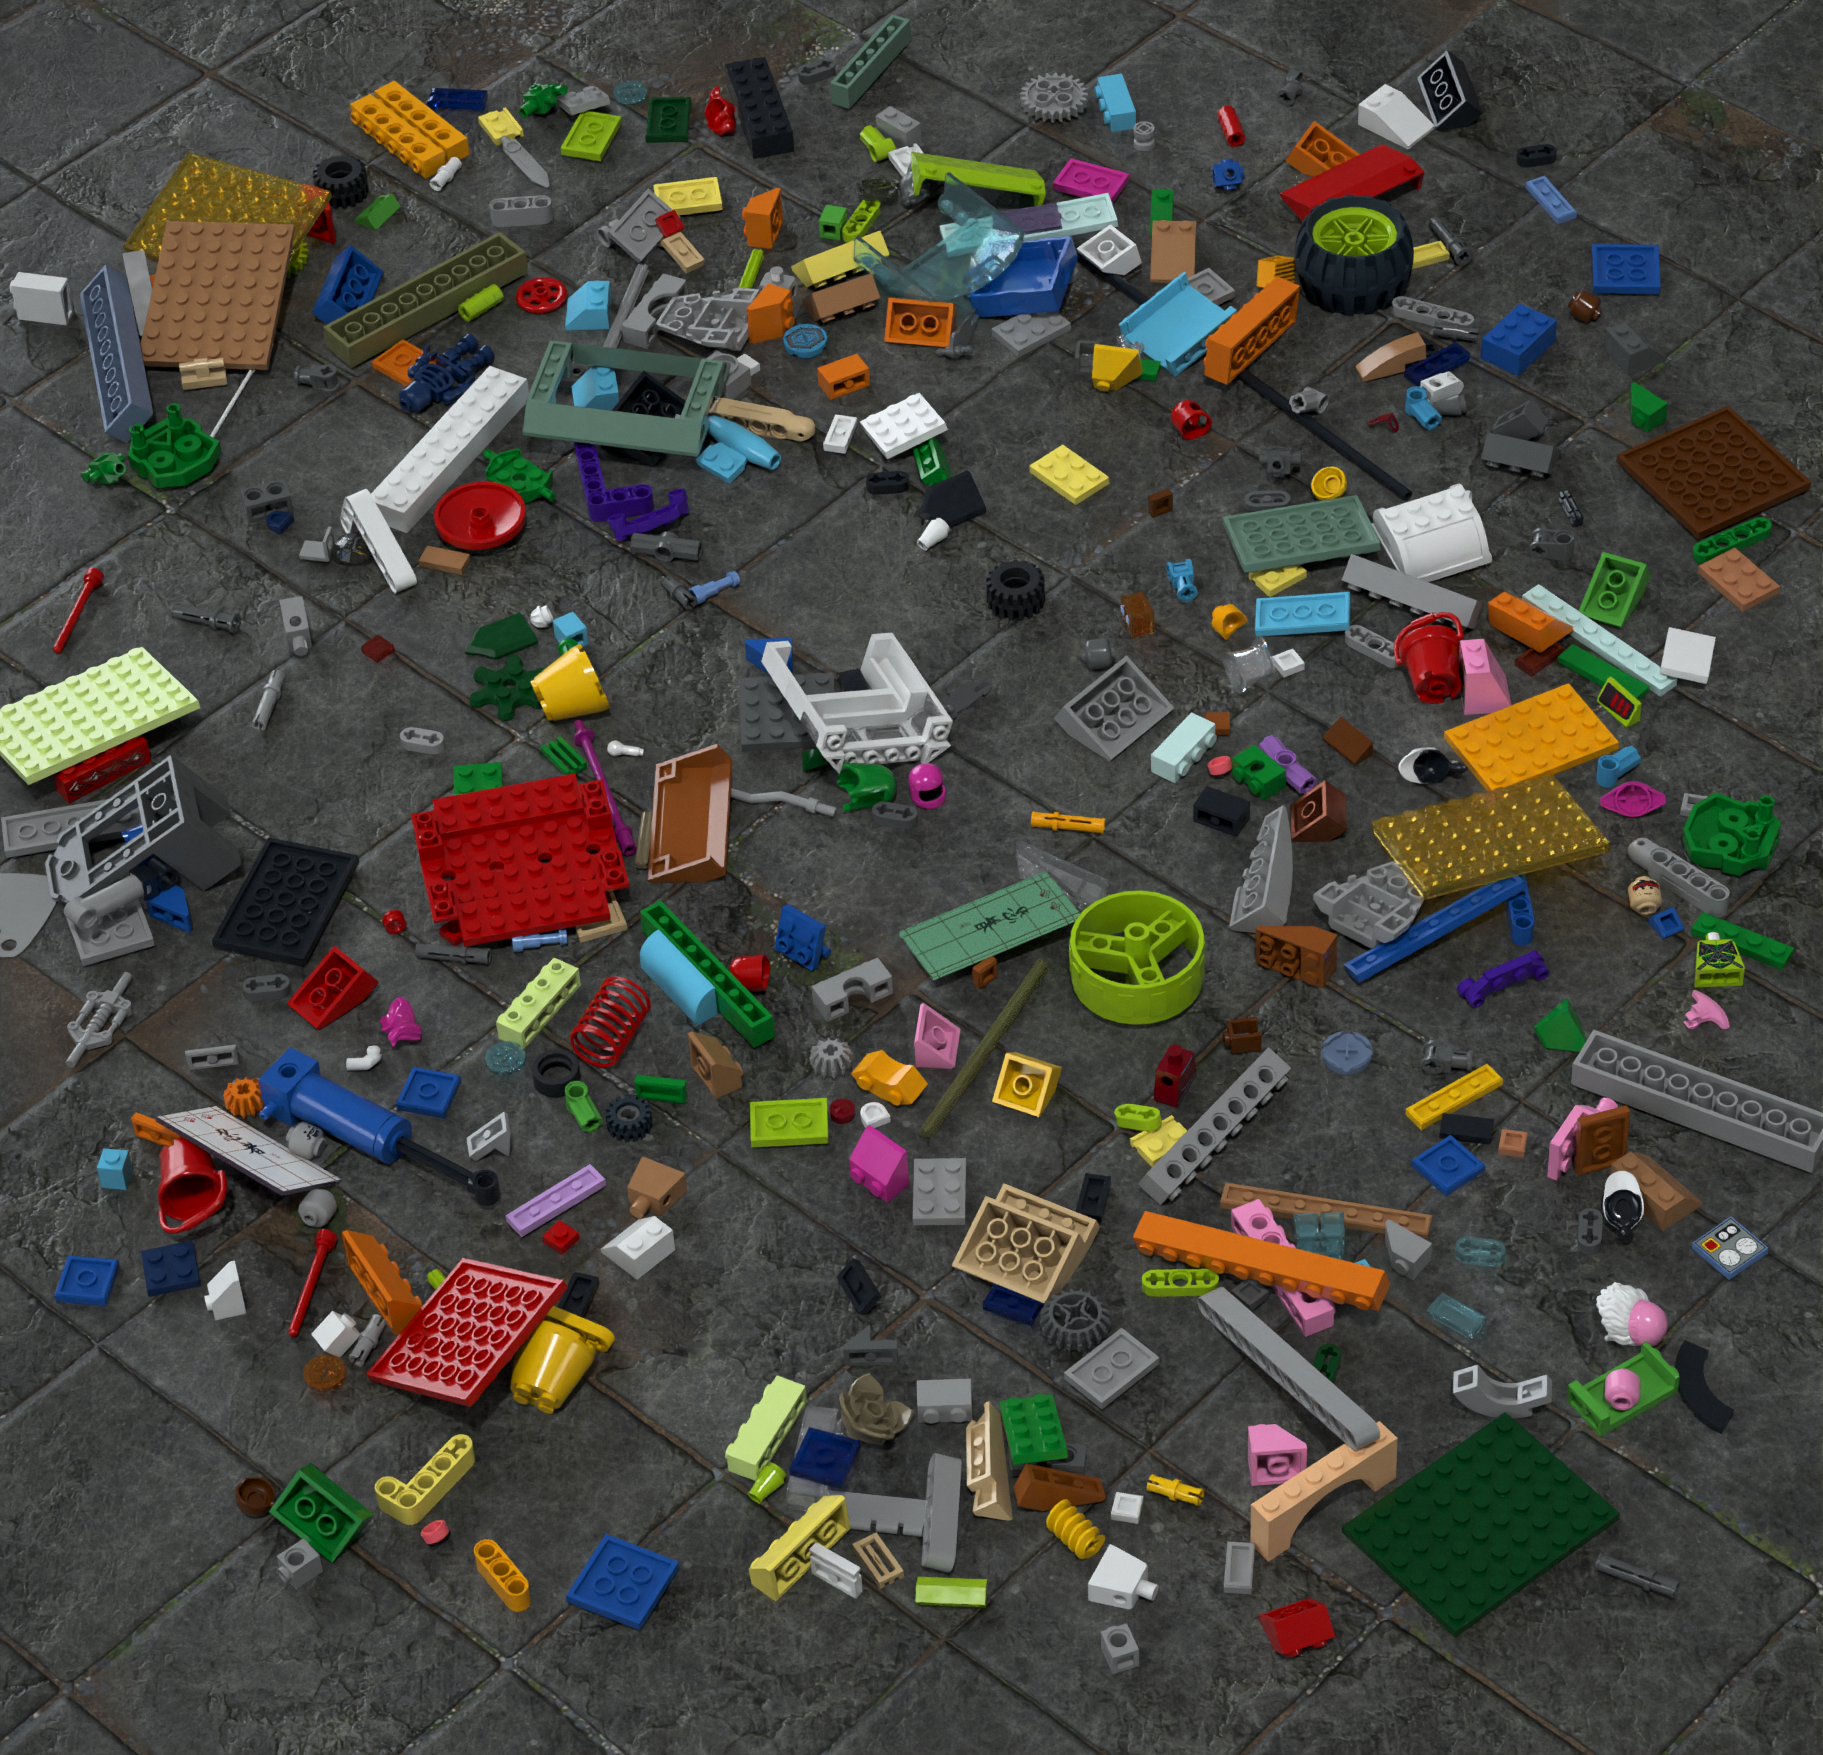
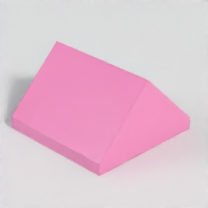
M925 1003L920 1005L914 1041L916 1067L952 1069L956 1063L961 1029Z

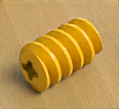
M1068 1499L1060 1501L1050 1511L1046 1521L1047 1528L1054 1532V1535L1061 1539L1072 1552H1075L1079 1559L1084 1560L1094 1556L1104 1544L1105 1535H1099L1100 1530L1096 1526L1092 1527L1093 1523L1090 1520H1085L1084 1514L1078 1513V1509L1075 1506H1071V1502Z

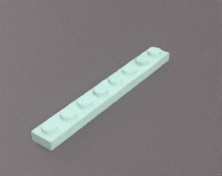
M1536 585L1522 595L1523 600L1572 625L1573 631L1569 635L1623 672L1650 686L1649 689L1660 697L1677 685L1676 677L1659 674L1660 666L1541 585Z

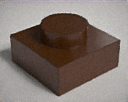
M1169 488L1148 495V513L1152 518L1173 511V493Z

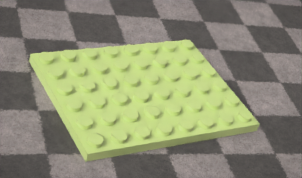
M143 647L134 648L127 654L111 658L102 665L87 669L84 673L68 677L57 685L48 686L41 692L27 695L14 704L3 706L0 709V756L30 785L199 709L200 705L198 700Z

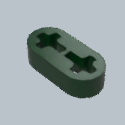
M1334 1344L1320 1346L1312 1365L1320 1373H1326V1378L1333 1384L1341 1364L1340 1348ZM1331 1355L1329 1363L1325 1362V1358Z

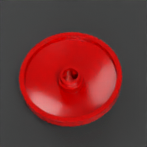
M473 482L456 487L445 494L435 507L434 521L438 534L447 543L462 549L483 550L500 546L513 539L525 524L526 510L522 497L514 489L496 482Z

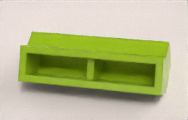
M917 1578L916 1605L986 1608L987 1579Z

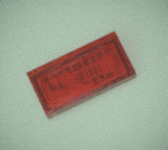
M1554 643L1541 653L1534 648H1530L1515 659L1514 666L1530 677H1533L1556 661L1558 656L1565 651V648L1558 643Z

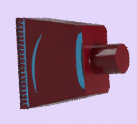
M1176 1044L1168 1047L1156 1069L1154 1101L1178 1108L1197 1076L1195 1055L1192 1051L1183 1049Z

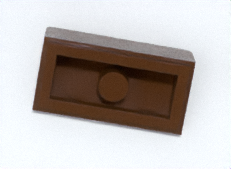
M1342 717L1323 736V741L1353 765L1373 755V742Z

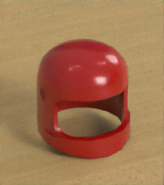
M1183 400L1172 409L1171 422L1184 439L1192 440L1204 436L1212 426L1210 416L1192 400ZM1200 415L1205 416L1207 420L1203 428H1200L1197 424ZM1189 426L1190 432L1184 427Z
M765 954L740 956L732 960L729 971L749 992L766 991L769 981L770 961Z

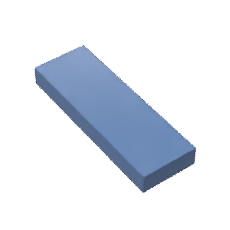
M1545 176L1526 182V189L1557 224L1577 217V212Z

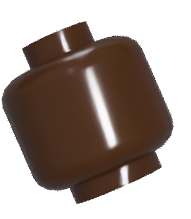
M1586 290L1580 293L1576 292L1568 304L1570 315L1585 324L1589 323L1592 319L1596 321L1603 310L1599 308L1601 300Z

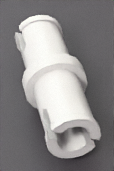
M457 157L450 158L446 165L441 166L435 177L430 180V187L435 191H440L446 182H450L454 178V174L461 168V161Z

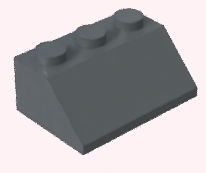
M1487 432L1481 459L1487 461V466L1500 468L1501 464L1507 465L1510 471L1522 473V470L1526 469L1531 471V475L1544 478L1545 474H1552L1561 450L1546 444Z

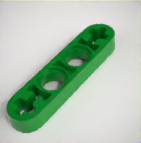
M1764 517L1754 518L1698 542L1693 547L1692 558L1696 563L1703 564L1733 548L1742 550L1765 540L1771 535L1772 523ZM1737 535H1745V536H1747V538L1741 539V538H1738V537H1736V536H1737ZM1718 543H1725V544H1727L1728 546H1726V547H1720V546H1718L1717 544H1718Z

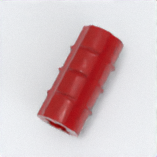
M1229 105L1223 106L1217 112L1221 130H1223L1227 143L1231 147H1238L1245 141L1244 129H1242L1235 109Z

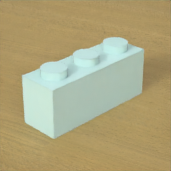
M1191 712L1151 754V772L1176 783L1181 776L1187 774L1189 768L1195 762L1201 759L1203 753L1215 744L1217 739L1215 723Z

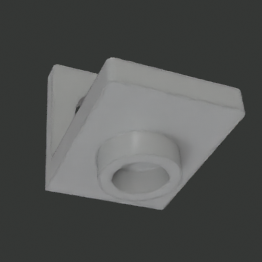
M328 527L322 542L305 540L299 554L300 559L329 562L335 549L332 527Z

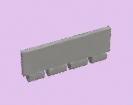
M826 1490L825 1496L842 1495L845 1497L850 1530L871 1532L872 1524H876V1532L898 1534L899 1527H903V1535L923 1537L926 1500Z

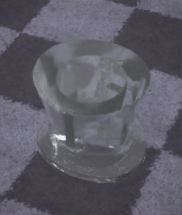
M1262 636L1256 638L1249 649L1223 653L1222 658L1226 674L1233 689L1238 694L1243 693L1262 679H1268L1272 682L1278 680L1271 654Z

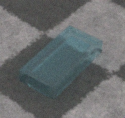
M1443 1292L1427 1308L1428 1316L1471 1340L1486 1324L1487 1320L1486 1316Z

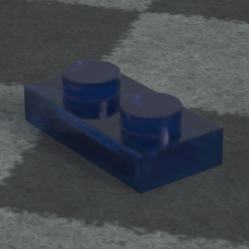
M993 1284L983 1301V1310L1032 1326L1042 1308L1041 1302Z

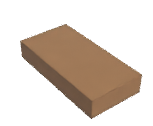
M427 546L419 559V567L462 575L470 562V554Z

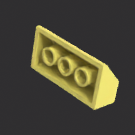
M877 231L806 258L791 266V268L806 287L814 285L816 289L826 285V280L833 278L834 281L846 277L845 273L851 270L853 274L865 270L864 265L870 263L872 266L879 265L885 262L883 258L890 254L881 231Z
M842 1495L823 1496L817 1503H813L803 1517L793 1522L788 1531L770 1545L766 1553L752 1562L749 1568L752 1585L775 1602L783 1596L811 1568L810 1556L812 1553L809 1552V1549L815 1542L830 1549L851 1529L845 1497Z

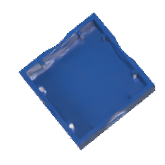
M1072 236L1042 238L1033 241L989 243L982 261V269L976 277L969 296L973 309L977 308L975 315H980L979 318L1059 311L1078 259Z

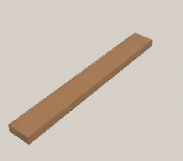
M1226 1182L1220 1201V1208L1232 1210L1260 1199L1264 1207H1268L1274 1217L1385 1234V1222L1389 1219L1427 1241L1432 1223V1215Z

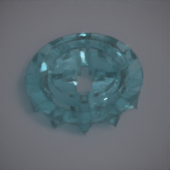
M637 80L619 82V85L614 86L613 91L614 98L624 104L637 103L643 100L647 94L643 82H637Z
M504 1041L496 1043L485 1054L486 1066L490 1068L491 1072L498 1071L500 1075L504 1072L512 1074L513 1070H520L521 1065L525 1063V1051L515 1042ZM507 1054H509L510 1059H507L506 1062H502V1060H504L505 1057H507Z

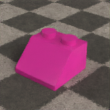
M871 1125L867 1126L849 1158L850 1176L856 1183H861L868 1188L874 1196L880 1197L888 1203L909 1185L907 1151Z

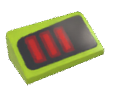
M1609 677L1598 695L1597 702L1625 727L1639 722L1642 703L1614 678Z

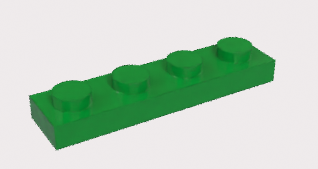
M1704 912L1701 913L1691 929V935L1705 940L1708 933H1719L1721 940L1731 939L1735 942L1739 954L1782 971L1794 955V947Z

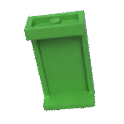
M1644 1342L1641 1344V1352L1589 1383L1582 1386L1575 1380L1568 1384L1567 1402L1601 1437L1678 1393L1680 1376L1674 1366H1670L1656 1348H1652L1648 1342ZM1618 1369H1628L1636 1373L1641 1382L1639 1402L1628 1410L1613 1408L1606 1401L1604 1395L1607 1375Z

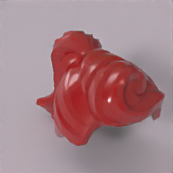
M719 86L714 87L710 94V102L707 104L704 112L707 126L719 136L724 133L733 134L736 128L735 106L722 98Z

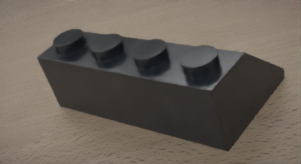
M1448 50L1417 77L1436 130L1468 127L1483 114L1464 62Z

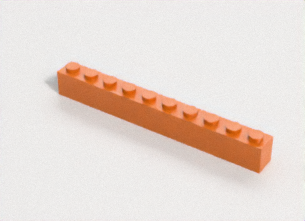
M1144 1212L1133 1235L1138 1250L1148 1256L1154 1254L1172 1262L1176 1260L1186 1262L1192 1267L1199 1268L1201 1266L1219 1274L1225 1272L1243 1280L1248 1278L1257 1280L1266 1286L1276 1285L1290 1292L1300 1291L1307 1293L1314 1298H1328L1338 1304L1347 1303L1355 1305L1361 1310L1371 1309L1379 1311L1390 1287L1385 1270L1152 1212Z

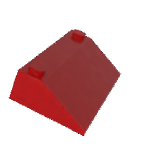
M1381 144L1281 192L1280 197L1303 222L1316 205H1321L1327 199L1333 197L1367 195L1375 198L1408 181L1416 190L1421 189L1425 171L1412 157Z

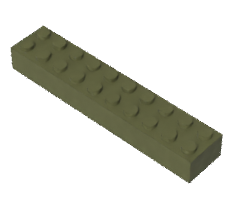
M499 232L323 326L326 347L353 368L390 348L400 340L406 339L458 311V306L482 291L483 288H487L492 284L500 288L528 273L526 252Z

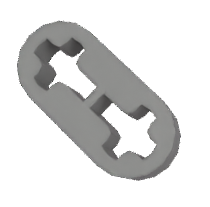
M409 727L400 733L401 745L405 750L426 754H439L445 748L444 737L440 732Z

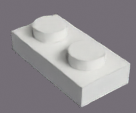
M835 415L823 443L824 451L846 454L857 427L856 417Z

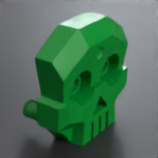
M177 403L168 405L166 407L168 417L144 430L141 424H134V429L132 426L129 428L131 443L127 455L130 467L140 477L148 478L156 488L186 486L210 472L221 453L220 441L204 433L202 426L192 418H182L181 407Z
M1716 792L1693 805L1684 826L1682 838L1690 861L1701 867L1721 868L1723 873L1738 876L1753 868L1767 871L1779 842L1781 821L1773 813L1774 798L1764 795L1759 798L1758 803L1749 800L1743 803Z

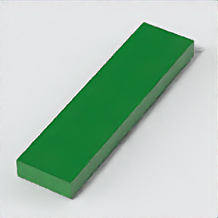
M1574 644L1558 656V663L1601 687L1604 686L1609 677H1612L1639 701L1649 693L1650 686Z

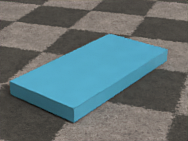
M1350 592L1257 598L1256 637L1350 630Z

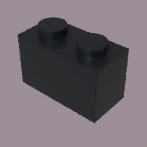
M1208 786L1205 787L1193 804V822L1238 837L1250 820V801Z

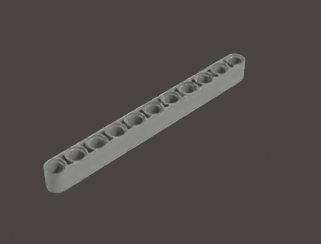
M1218 1287L1198 1297V1307L1202 1315L1351 1449L1354 1451L1380 1438V1431L1376 1422L1224 1287Z

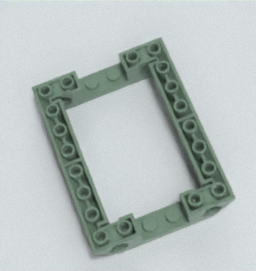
M550 340L526 400L523 435L698 457L709 428V408L713 397L721 395L731 364L717 360ZM573 359L574 363L694 378L680 419L556 404L555 393L561 378H569Z

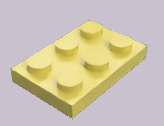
M717 177L654 185V194L672 210L675 209L678 215H692L723 210Z
M1064 445L1029 465L1031 474L1075 505L1109 484V477Z

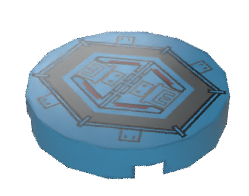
M800 324L791 327L783 337L784 349L792 356L793 354L798 355V358L815 357L823 352V348L827 347L826 332L817 325Z

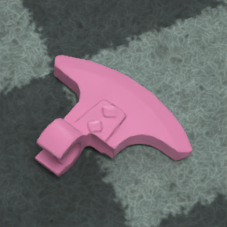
M1693 990L1692 997L1697 1003L1692 1005L1691 1011L1685 1014L1689 1019L1683 1021L1687 1028L1692 1030L1698 1027L1700 1023L1712 1021L1722 1029H1729V1021L1724 1010L1707 995Z

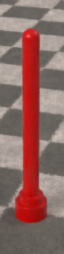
M87 569L83 577L85 585L53 647L55 653L59 654L62 652L92 590L101 585L104 574L99 569Z
M319 1230L314 1240L317 1251L288 1330L291 1337H296L299 1334L326 1254L335 1247L337 1235L330 1230Z

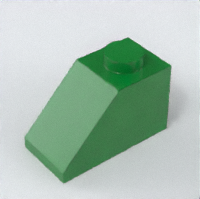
M1152 189L1150 237H1152L1153 221H1173L1174 190Z
M1633 382L1630 390L1631 422L1649 433L1666 421L1668 403Z

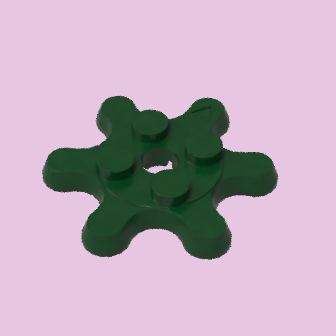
M510 655L507 658L506 666L499 670H490L480 666L476 668L473 678L485 687L471 694L469 704L474 708H481L489 704L497 706V716L501 721L512 720L515 716V710L522 705H528L534 709H542L530 681L534 680V677L546 668L526 671L522 669L523 661L518 655ZM508 683V685H513L515 687L509 689L506 687V684Z

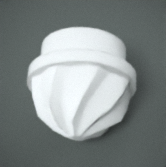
M539 605L531 612L530 621L534 626L547 628L549 624L553 623L554 619L547 605L543 607Z

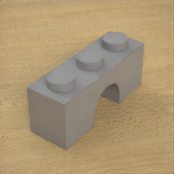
M878 957L811 986L813 1004L827 1022L849 1013L848 996L852 994L865 995L871 1003L893 994L892 976Z

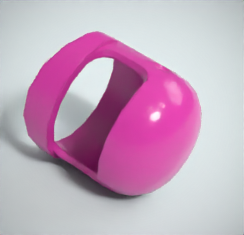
M930 763L915 766L908 776L912 802L918 807L925 809L940 807L946 799V790L943 785L941 770ZM937 787L943 791L942 795L933 801L924 802L919 797V791H928Z

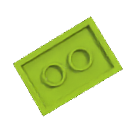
M591 111L581 112L560 148L561 155L601 161L622 124L621 116Z
M827 1098L750 1102L751 1148L829 1143Z

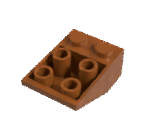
M1258 926L1256 928V964L1323 989L1336 970L1337 935L1315 926Z

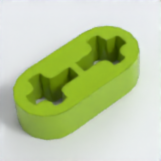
M1123 1104L1114 1111L1116 1123L1122 1128L1154 1131L1162 1125L1160 1111L1154 1107Z

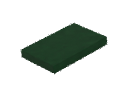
M691 97L649 98L645 135L646 143L688 142Z

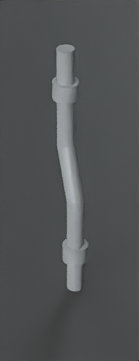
M731 788L730 798L750 804L783 801L806 808V811L814 814L819 812L835 817L837 808L822 804L820 800L811 797L806 799L783 791L750 794Z

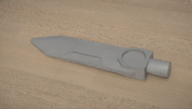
M506 135L502 136L500 141L504 153L531 182L549 188L547 172L516 139L510 140Z

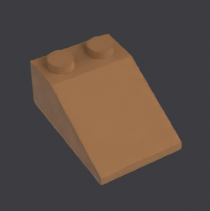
M1153 221L1150 283H1170L1183 272L1187 274V278L1195 275L1196 221Z

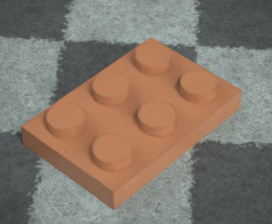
M1736 548L1698 566V573L1742 612L1780 592V586Z

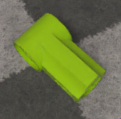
M868 125L860 133V140L869 149L870 156L874 162L889 158L888 152L896 150L892 139H885L876 127Z

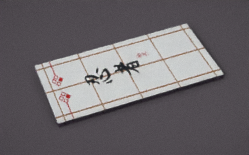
M217 1106L158 1116L156 1122L281 1196L340 1184V1178L311 1161L291 1153L287 1147Z

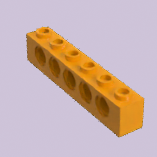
M395 80L374 91L375 98L443 150L446 163L452 157H457L460 160L470 155L468 138Z
M369 94L350 104V118L352 122L360 126L366 134H370L379 144L385 146L390 153H394L403 163L409 165L414 172L419 173L425 179L436 174L441 166L446 165L443 150L373 95Z

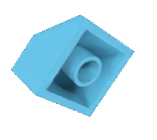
M587 281L568 298L565 330L609 329L612 303L610 281Z
M592 366L571 386L574 406L612 410L619 402L614 368Z

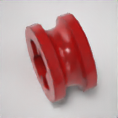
M391 910L382 918L385 930L389 934H398L406 928V920L403 913L399 910Z

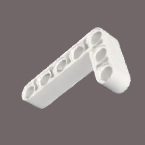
M364 489L345 497L340 517L343 529L347 534L358 531L361 533L391 590L394 593H398L416 585V576L370 492Z

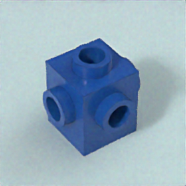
M1233 159L1220 160L1221 164H1214L1211 167L1214 188L1224 187V191L1235 190L1245 178L1244 168L1240 167L1239 162H1233Z

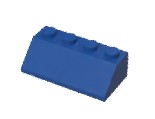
M349 245L335 257L312 313L325 324H329L372 301L383 270L353 246Z

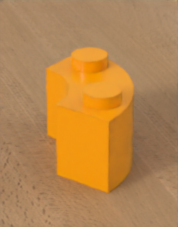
M883 1050L868 1053L851 1073L857 1080L860 1088L868 1090L897 1106L900 1104H912L928 1085L914 1065L899 1063L889 1057Z

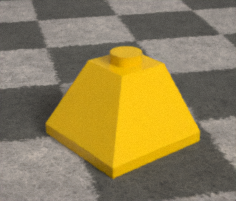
M1095 344L1092 367L1094 388L1104 392L1109 390L1117 391L1142 375L1143 367L1139 350Z

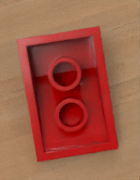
M333 946L287 1004L315 1028L320 1030L363 1002L379 981L336 946Z

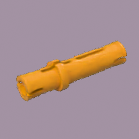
M1032 811L1031 827L1052 828L1053 831L1064 829L1104 834L1105 818L1061 815L1060 812L1051 814Z

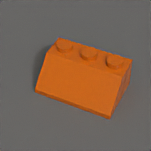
M888 298L884 342L947 347L950 343V336L955 331L958 306L954 303Z
M1507 592L1501 593L1488 602L1490 626L1540 653L1573 631L1572 625Z

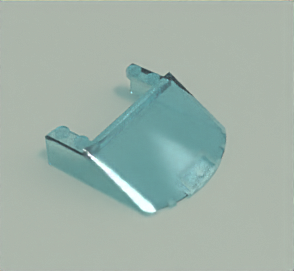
M948 172L945 174L944 194L939 197L938 206L942 213L950 216L957 225L962 226L903 269L898 268L860 236L854 238L853 261L868 273H872L873 277L884 285L883 291L930 302L943 301L974 292L1001 275L1019 253L1025 231Z

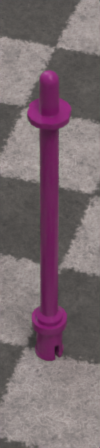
M576 720L574 726L577 732L574 735V742L578 746H583L595 779H603L612 821L615 826L614 834L616 841L619 842L622 854L630 856L637 850V846L632 838L633 832L630 826L624 825L593 748L594 732L591 729H586L582 720Z

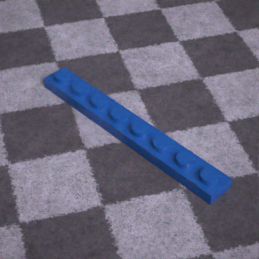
M1509 871L1409 927V929L1394 940L1381 943L1345 963V970L1360 983L1379 971L1390 967L1402 958L1411 955L1425 945L1431 944L1441 936L1452 932L1457 927L1473 920L1480 914L1493 909L1496 905L1516 896L1526 889L1525 882L1514 872Z

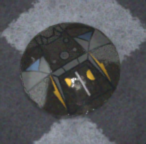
M360 532L348 533L339 537L335 541L332 551L335 562L339 565L358 564L366 566L373 557Z

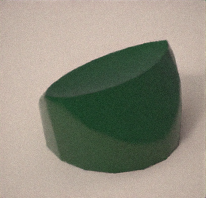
M818 748L802 752L803 772L831 765Z

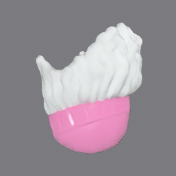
M1614 1282L1611 1286H1607V1289H1602L1601 1295L1596 1299V1306L1602 1317L1601 1323L1608 1332V1335L1605 1336L1606 1341H1615L1621 1345L1641 1346L1642 1343L1648 1342L1653 1347L1664 1338L1668 1328L1667 1316L1658 1305L1648 1300L1646 1293L1642 1289H1635L1630 1285Z

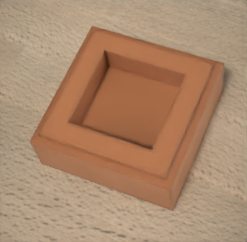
M1502 1129L1498 1154L1524 1158L1528 1132Z

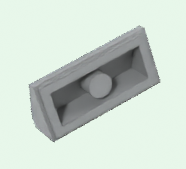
M236 1045L185 1051L189 1070L239 1064V1052Z

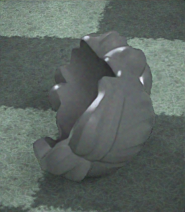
M910 163L907 173L900 182V200L905 207L911 204H918L930 196V185L937 184L939 181L925 179L922 182L919 195L915 196Z

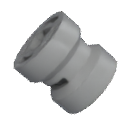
M1143 121L1134 125L1135 149L1149 151L1154 148L1155 139L1153 136L1155 127L1152 123Z
M618 219L611 221L609 226H602L597 229L598 239L606 248L615 244L607 236V233L619 221Z

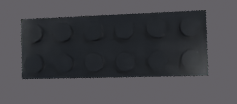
M766 57L725 64L726 85L753 159L794 152L793 130Z

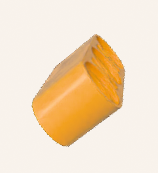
M490 1539L479 1541L474 1547L478 1572L510 1610L515 1612L526 1610L531 1604L527 1579L495 1541Z

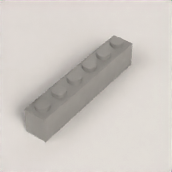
M1353 554L1350 556L1342 581L1349 583L1348 588L1361 592V589L1364 588L1369 590V596L1380 600L1382 596L1390 598V604L1401 608L1403 604L1411 606L1410 611L1423 615L1424 611L1428 613L1433 612L1434 614L1439 612L1452 613L1459 618L1463 631L1466 630V627L1475 628L1484 604L1483 602ZM1439 618V619H1437V621H1439V622H1441V623H1444V622H1445V619H1447V620H1449V621H1452V620L1449 619V618ZM1452 621V627L1456 628L1454 621Z

